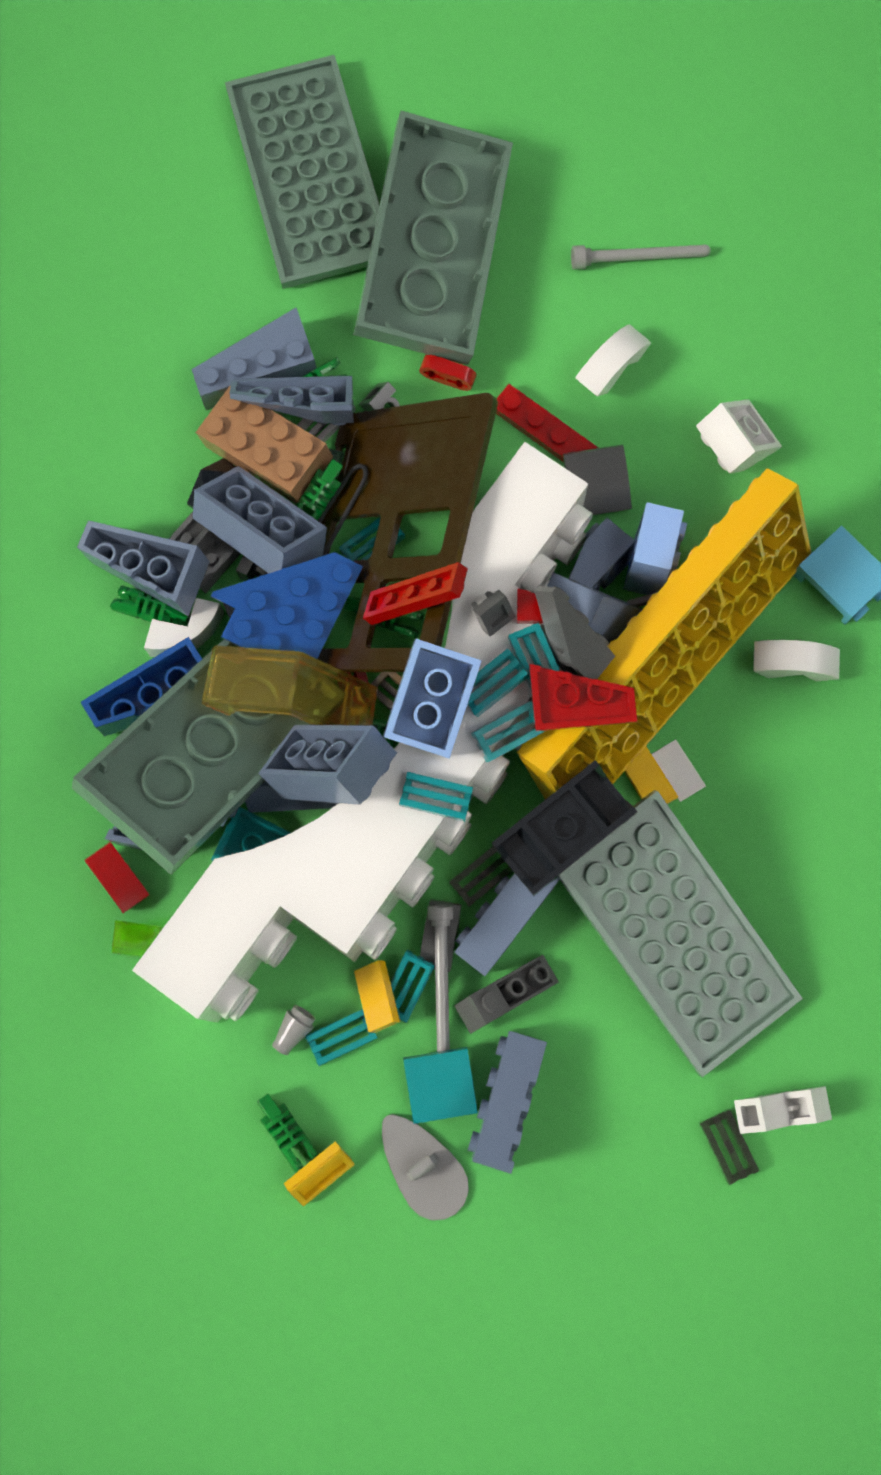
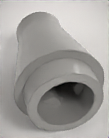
M294 1005L291 1010L286 1011L272 1046L278 1052L288 1055L314 1028L312 1024L316 1020L315 1017L304 1008Z

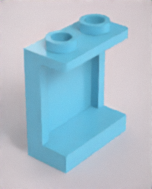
M842 525L796 568L797 572L793 575L800 582L807 579L844 616L841 620L844 625L852 618L856 622L870 610L866 605L873 598L877 602L881 600V563Z

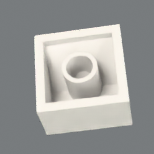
M749 399L720 403L696 425L701 433L702 441L712 448L718 457L719 465L725 471H728L729 474L748 469L782 447Z

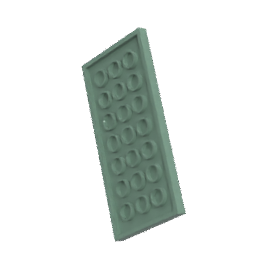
M335 55L225 82L282 289L366 268L380 205Z
M654 790L634 805L638 812L632 819L612 835L605 838L560 874L558 878L697 1074L704 1077L803 998L660 793Z

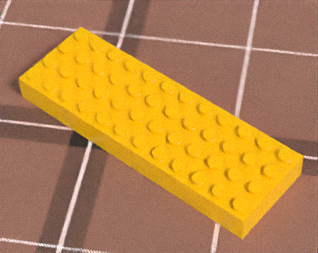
M768 468L760 477H756L751 482L746 493L739 500L733 502L724 518L711 527L708 536L702 543L691 550L687 560L680 568L670 574L667 582L658 593H654L649 598L643 610L637 616L630 619L621 635L609 643L607 647L613 652L615 657L598 677V680L634 688L637 712L636 723L549 730L521 744L517 754L545 800L595 760L609 781L614 784L797 572L796 568L811 554L797 483Z

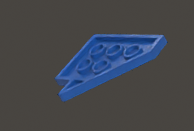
M333 552L213 591L211 594L212 598L235 609L221 637L307 680L363 566Z

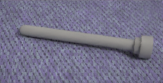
M575 245L571 248V264L573 270L585 269L586 266H591V263L706 257L710 254L711 249L708 245L591 251L590 248H585V245Z
M453 905L427 906L428 920H431V926H434L437 1052L450 1050L447 926H450V920L454 919Z

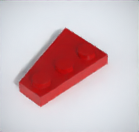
M529 664L535 732L637 722L634 688Z

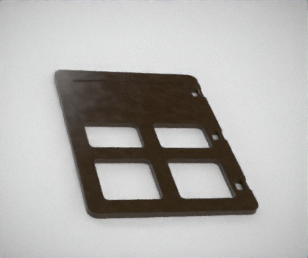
M480 393L354 413V423L340 425L333 459L342 464L343 468L336 480L341 483L349 470L357 464L365 465L368 470L366 483L346 519L380 516L381 519L371 557L367 560H352L363 566L355 584L364 583V588L350 644L347 648L322 649L313 666V669L317 672H404L412 648H371L376 624L371 625L363 619L370 592L385 587L389 582L404 581L457 562L461 563L498 407V400L492 394ZM343 448H346L343 461H340ZM362 469L354 471L321 524L327 527L324 548L362 481L364 474ZM450 510L442 549L439 554L393 558L401 520L404 515ZM452 600L427 608L420 640L441 647Z

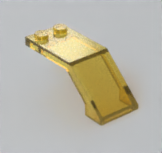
M214 646L212 648L202 705L228 716L237 711L291 715L311 725L372 726L378 687L300 651Z

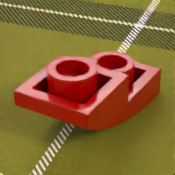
M108 842L84 859L123 914L149 895L111 842Z

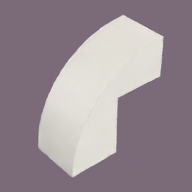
M630 324L626 325L613 334L593 354L575 378L597 397L607 394L629 364L638 362L652 342Z
M196 598L188 627L152 619L144 649L150 657H156L187 637L190 638L197 649L219 627L224 615L220 603Z
M764 640L754 642V672L762 676L777 678L804 675L816 682L839 679L840 649L836 647L799 640Z
M826 1086L773 1093L734 1101L740 1134L766 1132L792 1125L814 1124L832 1120Z

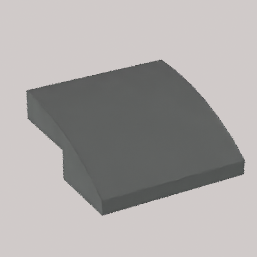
M623 445L563 454L564 468L588 483L584 508L592 512L593 515L632 509Z
M193 512L169 538L198 546L210 561L199 588L204 593L211 589L241 554L194 520Z

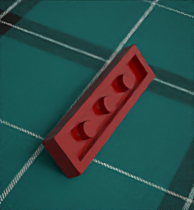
M508 384L497 397L498 407L496 414L562 462H564V453L599 448L511 384Z
M457 562L371 591L363 619L374 625L460 598L464 590L468 568Z

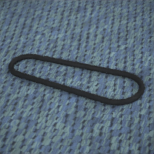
M357 464L349 470L318 520L320 523L323 521L354 471L362 469L364 473L362 481L324 548L323 556L329 551L366 483L368 470L363 464Z

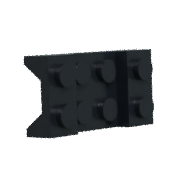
M595 760L492 842V846L534 897L605 838L612 835L632 819L638 811L623 798Z

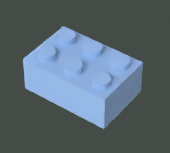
M646 503L635 535L634 549L623 590L650 595L658 592L665 585L670 574L677 569L681 552L678 551L687 527V523L682 522L683 510Z
M415 639L383 737L450 759L482 660Z

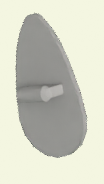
M394 1114L386 1116L382 1122L384 1151L397 1185L409 1206L419 1216L429 1220H445L455 1215L465 1204L469 1192L468 1177L463 1166L445 1146L418 1124H414L412 1121Z

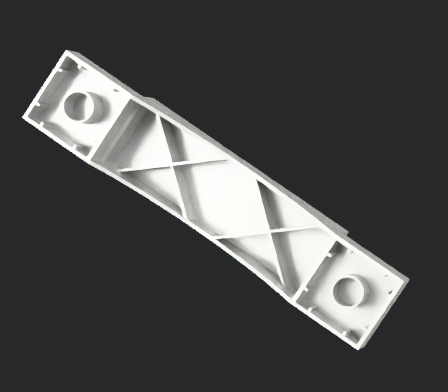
M526 442L523 443L472 513L461 564L468 568L464 582L465 586L461 597L452 600V613L445 648L482 660L479 671L507 648L514 654L508 640V635L533 625L517 624V589H524L535 593L534 590L538 586L547 587L549 578L557 566V563L554 562L555 558L566 565L570 564L586 541L584 530L593 516L592 512L583 507L588 483ZM499 589L506 595L516 617L490 637L482 630L471 604L476 602L479 605L487 599L485 595L487 591L495 593ZM540 624L541 629L545 635V638L549 644L544 624ZM530 634V639L543 668L550 669L535 634ZM518 639L528 665L533 664L523 639ZM508 660L505 664H503L491 675H489L486 679H484L481 683H479L476 687H474L471 693H473L476 689H478L496 673H498L505 666H507L510 663V661ZM516 669L478 698L475 701L476 705L480 704L519 672ZM523 681L479 717H476L467 705L450 759L399 743L394 749L397 754L391 761L388 771L378 779L372 788L371 795L361 805L339 803L318 819L287 836L248 851L214 859L132 971L195 1018L218 1023L221 1017L226 1020L230 1017L236 1022L253 1002L259 989L250 984L248 980L263 961L275 968L290 951L297 939V936L287 929L293 919L297 920L353 962L358 959L362 952L376 960L397 931V928L394 926L395 922L388 918L390 912L400 899L412 908L416 905L435 877L432 875L434 868L426 863L437 847L450 856L471 827L469 820L472 814L470 812H467L464 822L399 806L407 772L473 787L471 799L475 796L487 804L507 777L508 773L505 770L510 761L501 755L490 762H486L483 757L484 754L482 750H479L478 743L473 738L471 732L522 704L532 701V692L527 681ZM526 711L485 733L483 737L486 740L530 715ZM532 722L490 745L491 752L534 729V723ZM519 745L515 749L519 751L521 745ZM412 782V787L464 799L465 794ZM409 794L408 798L409 800L459 812L462 807Z

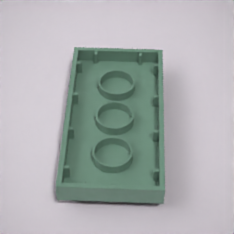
M400 111L395 127L353 335L428 355L439 356L450 361L469 364L474 355L513 146L512 142Z
M224 639L73 777L72 789L172 875L265 782L258 773L293 726L322 725L340 707L345 695L313 668L306 680Z

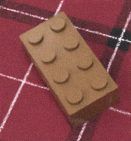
M230 385L195 433L206 448L225 458L236 467L240 466L265 485L297 504L316 471L320 469L324 472L332 461L333 456L327 444L271 409L230 399Z

